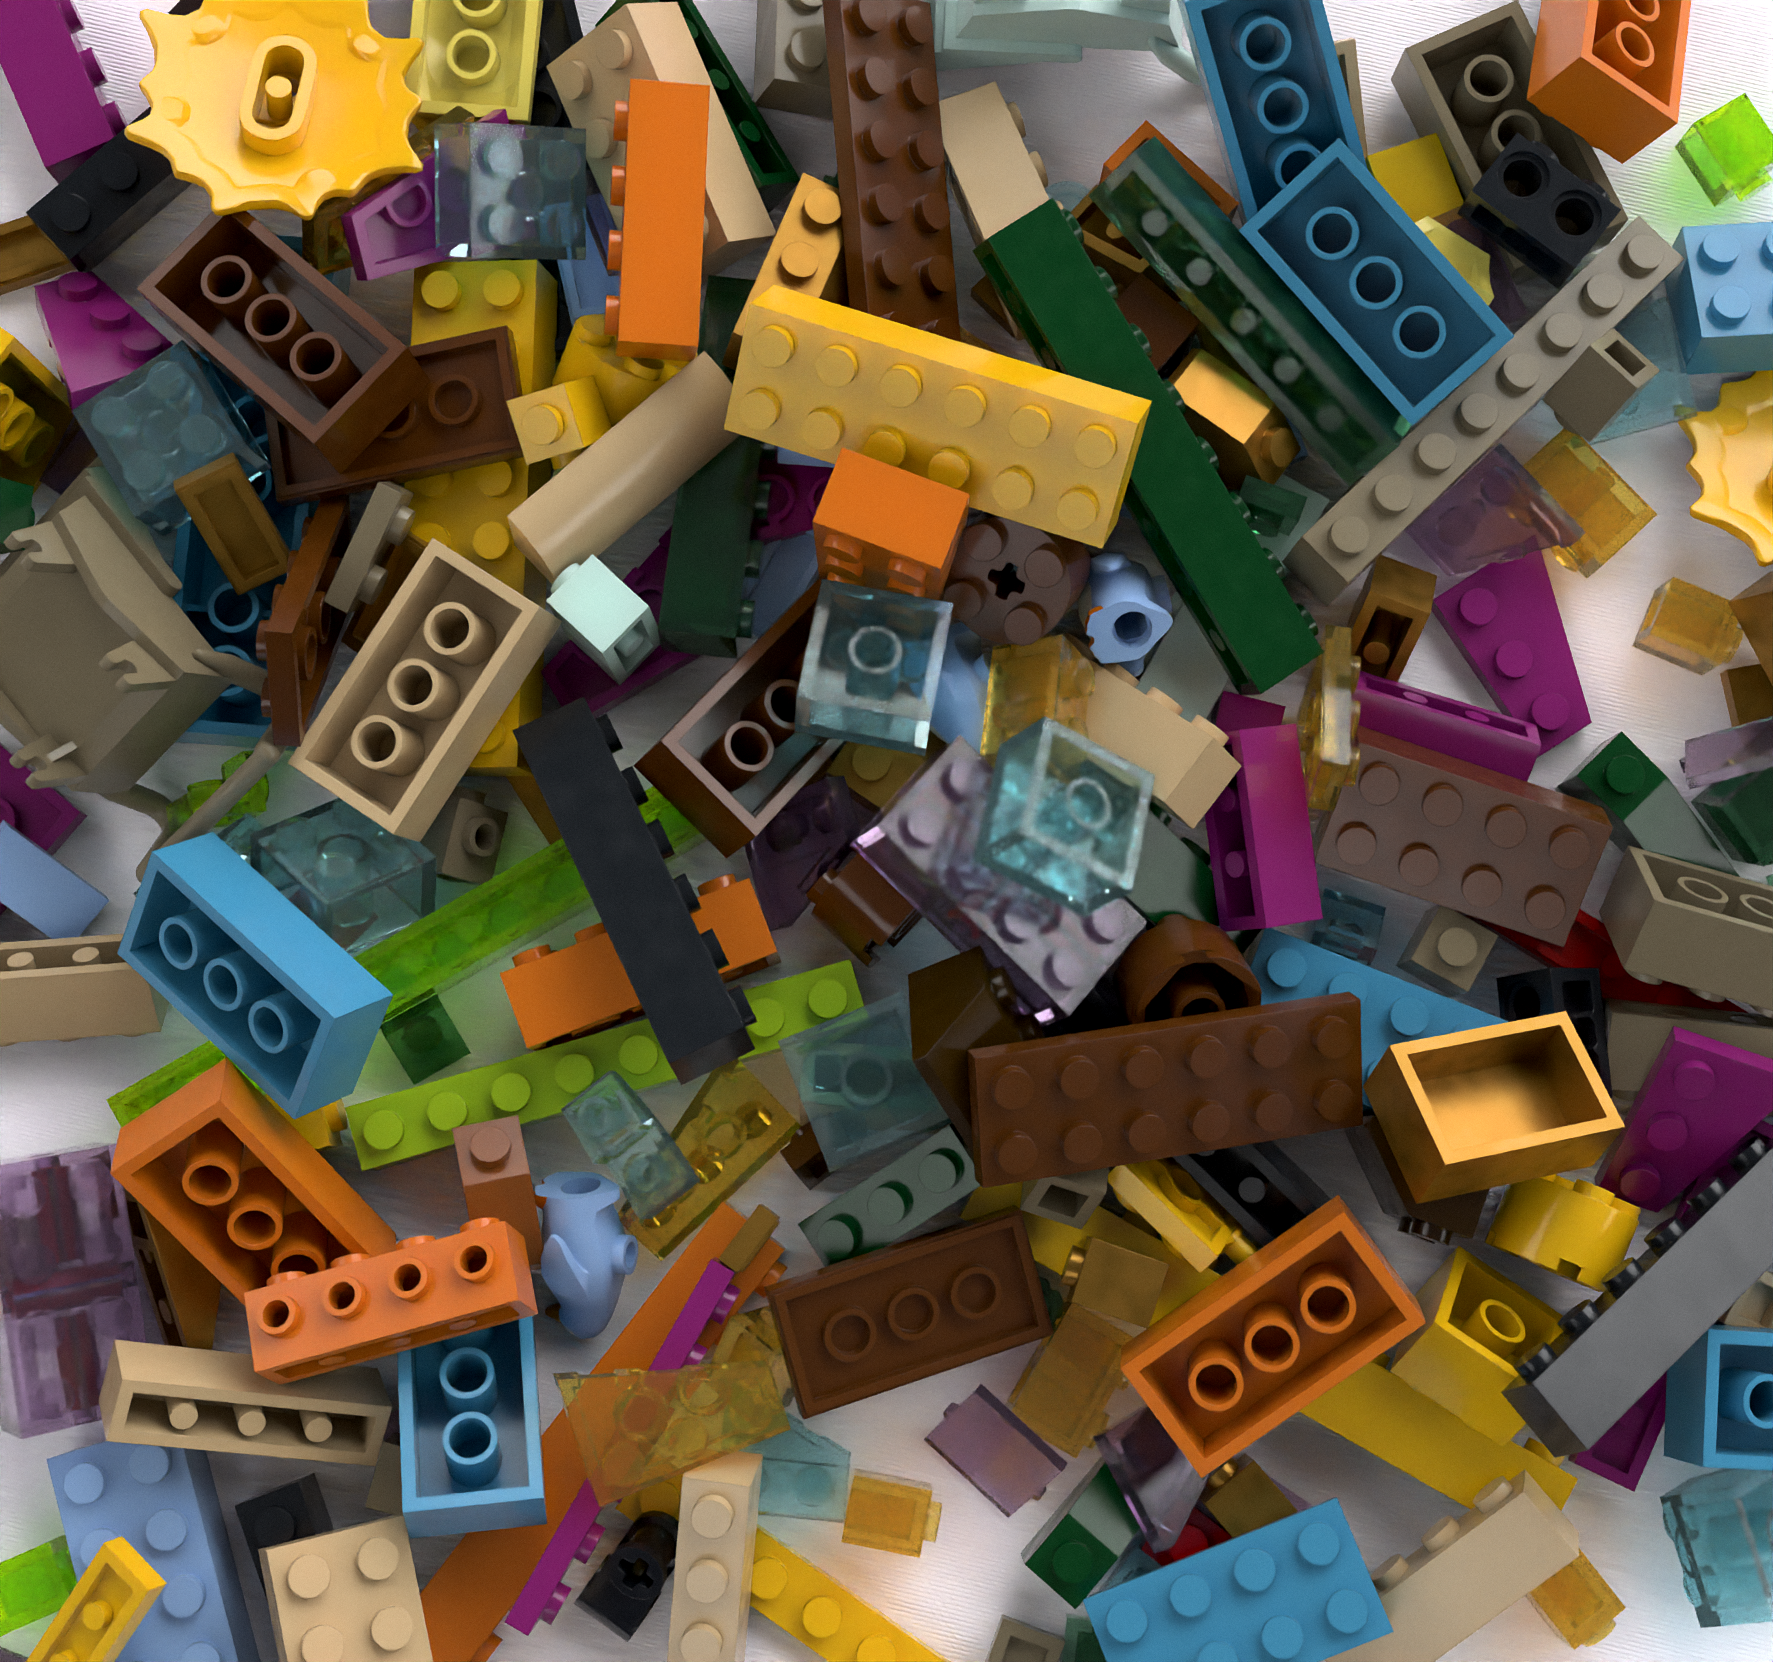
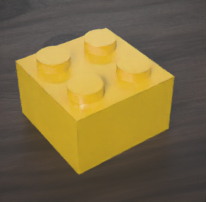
M1458 1245L1416 1293L1415 1298L1420 1304L1426 1324L1399 1342L1390 1371L1403 1379L1410 1388L1418 1393L1425 1394L1459 1417L1469 1428L1481 1432L1501 1447H1504L1524 1427L1526 1422L1503 1396L1501 1391L1519 1375L1513 1366L1526 1352L1542 1342L1550 1345L1563 1332L1558 1326V1322L1563 1315Z

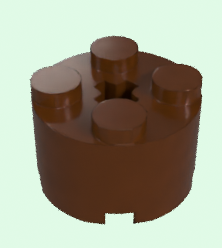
M983 511L962 533L944 587L945 607L951 616L961 620L971 631L987 640L1001 644L1031 645L1051 631L1083 593L1091 568L1088 547L1086 546L1085 548L1082 542Z
M878 820L871 822L850 846V849L857 855L843 870L837 872L833 868L829 869L818 879L806 895L815 904L811 916L868 968H871L882 959L873 951L878 945L881 947L887 941L894 948L938 901L942 894L933 887L937 880L940 878L945 882L951 883L956 875L954 870L898 820L888 826L885 823L881 824Z
M1170 914L1163 917L1154 928H1151L1137 938L1123 955L1112 979L1118 1003L1129 1025L1261 1005L1262 991L1260 984L1233 939L1214 924L1202 920L1188 919L1181 914Z

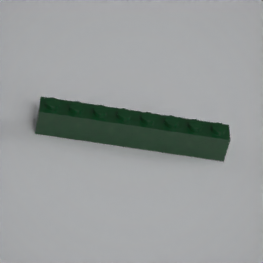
M1051 198L984 240L972 252L1043 368L1152 401L1123 503L1238 694H1262L1324 653L1315 638L1319 633L1317 624L1310 612L1302 604L1294 603L1283 584L1286 574L1282 564L1271 550L1261 547L1249 527L1253 524V519L1248 507L1236 493L1228 492L1216 472L1219 469V461L1214 450L1203 437H1196L1185 420L1183 414L1186 412V406L1179 391L1170 381H1162L1149 359L1152 357V349L1147 337L1136 324H1128L1116 304L1118 292L1113 280L1102 267H1094L1082 247L1084 235L1078 221L1067 209L1063 208L1060 210L1055 199Z

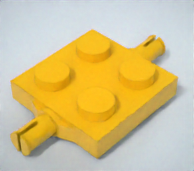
M1173 1157L1114 1166L1108 1172L1107 1182L1113 1187L1114 1194L1119 1202L1129 1211L1140 1214L1161 1234V1239L1166 1248L1177 1258L1188 1261L1199 1273L1223 1252L1238 1265L1259 1250L1242 1234V1225Z

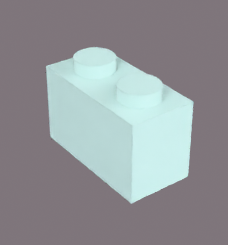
M593 554L581 566L578 563H574L567 567L552 584L551 592L553 594L546 602L554 616L562 621L560 626L565 635L619 685L664 641L650 607Z

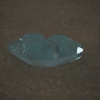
M609 1070L561 1109L593 1164L607 1165L639 1219L654 1218L700 1182L691 1165L659 1120L616 1071Z

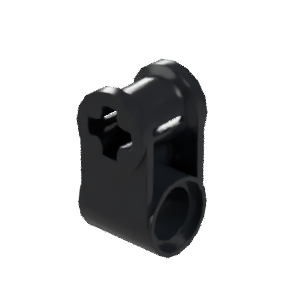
M652 1510L642 1513L634 1521L612 1554L608 1553L574 1604L628 1642L661 1595V1590L667 1578L675 1568L679 1521L663 1511Z

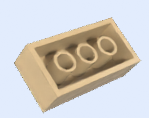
M677 2L625 4L546 66L616 230L621 231L622 206L610 205L612 165L624 166L625 142L613 141L615 100H628L630 78L710 85L701 285L775 237L776 231Z
M432 537L305 734L301 747L296 748L287 763L392 834L420 842L562 621Z
M391 1515L258 1549L279 1662H433L407 1527L403 1515Z

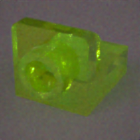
M254 750L241 751L221 765L222 779L204 780L189 784L186 787V794L166 806L169 830L177 831L250 757ZM267 774L213 828L242 826L266 812V803L269 797Z

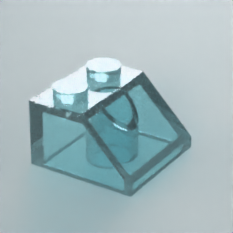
M1723 1468L1690 1478L1662 1495L1660 1501L1663 1507V1525L1667 1535L1674 1542L1684 1573V1592L1689 1602L1694 1605L1700 1627L1773 1622V1471Z

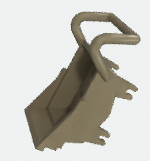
M104 455L97 456L88 468H85L34 526L13 531L4 541L5 546L10 550L25 548V550L11 552L0 564V724L24 746L10 758V764L15 768L32 765L37 769L26 779V784L31 789L66 785L71 791L98 793L109 801L146 814L157 822L162 832L136 868V878L141 883L152 851L207 834L279 761L288 746L274 745L271 722L254 747V752L187 821L179 808L166 796L136 784L231 683L261 696L263 682L268 677V672L234 655L214 651L172 597L181 590L182 583L164 561L112 456Z

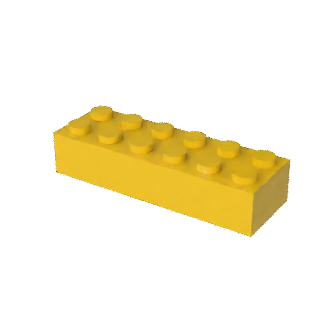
M772 285L749 305L724 430L832 464H836L843 447L970 494L969 507L1102 549L1117 524L1152 401L787 288Z

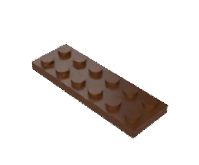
M822 0L849 307L961 342L930 3L921 0Z
M1350 992L967 1050L974 1173L976 1181L982 1188L1363 1125L1361 1001Z

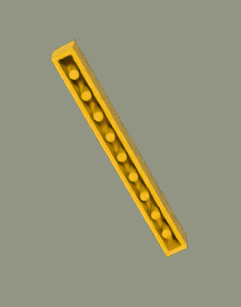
M1023 1182L988 1188L978 1187L970 1193L958 1217L967 1221L1012 1205L1020 1208ZM1098 1205L1082 1229L1022 1211L1034 1260L1061 1276L1072 1245L1083 1248L1087 1236L1169 1264L1149 1326H1152L1221 1277L1220 1274L1213 1271L1219 1261L1217 1258L1199 1273L1188 1261L1174 1256L1164 1243L1156 1238L1159 1232L1140 1214L1133 1213L1128 1209L1124 1216L1120 1218ZM1384 1353L1299 1411L1470 1510L1476 1506L1473 1503V1499L1488 1483L1500 1476H1504L1510 1481L1524 1469L1560 1511H1562L1578 1481V1478L1559 1468L1565 1458L1564 1456L1555 1458L1544 1444L1528 1437L1524 1447L1511 1440L1504 1447H1501L1481 1432L1472 1430L1459 1417L1425 1394L1416 1392L1403 1379L1386 1370L1391 1358Z

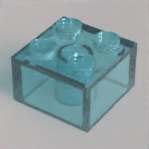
M477 122L434 124L436 257L586 260V129Z
M183 340L72 410L134 517L164 537L192 519L175 491L174 480L232 452L250 481L272 468L211 365Z
M822 579L796 696L795 732L925 756L948 641L953 603Z
M1044 716L999 746L973 861L1086 917L1133 892L1155 775Z
M340 798L250 833V866L349 955L435 917L437 857L421 842L392 834Z
M904 991L778 1041L780 1051L829 1173L952 1123L912 1062L910 1006Z

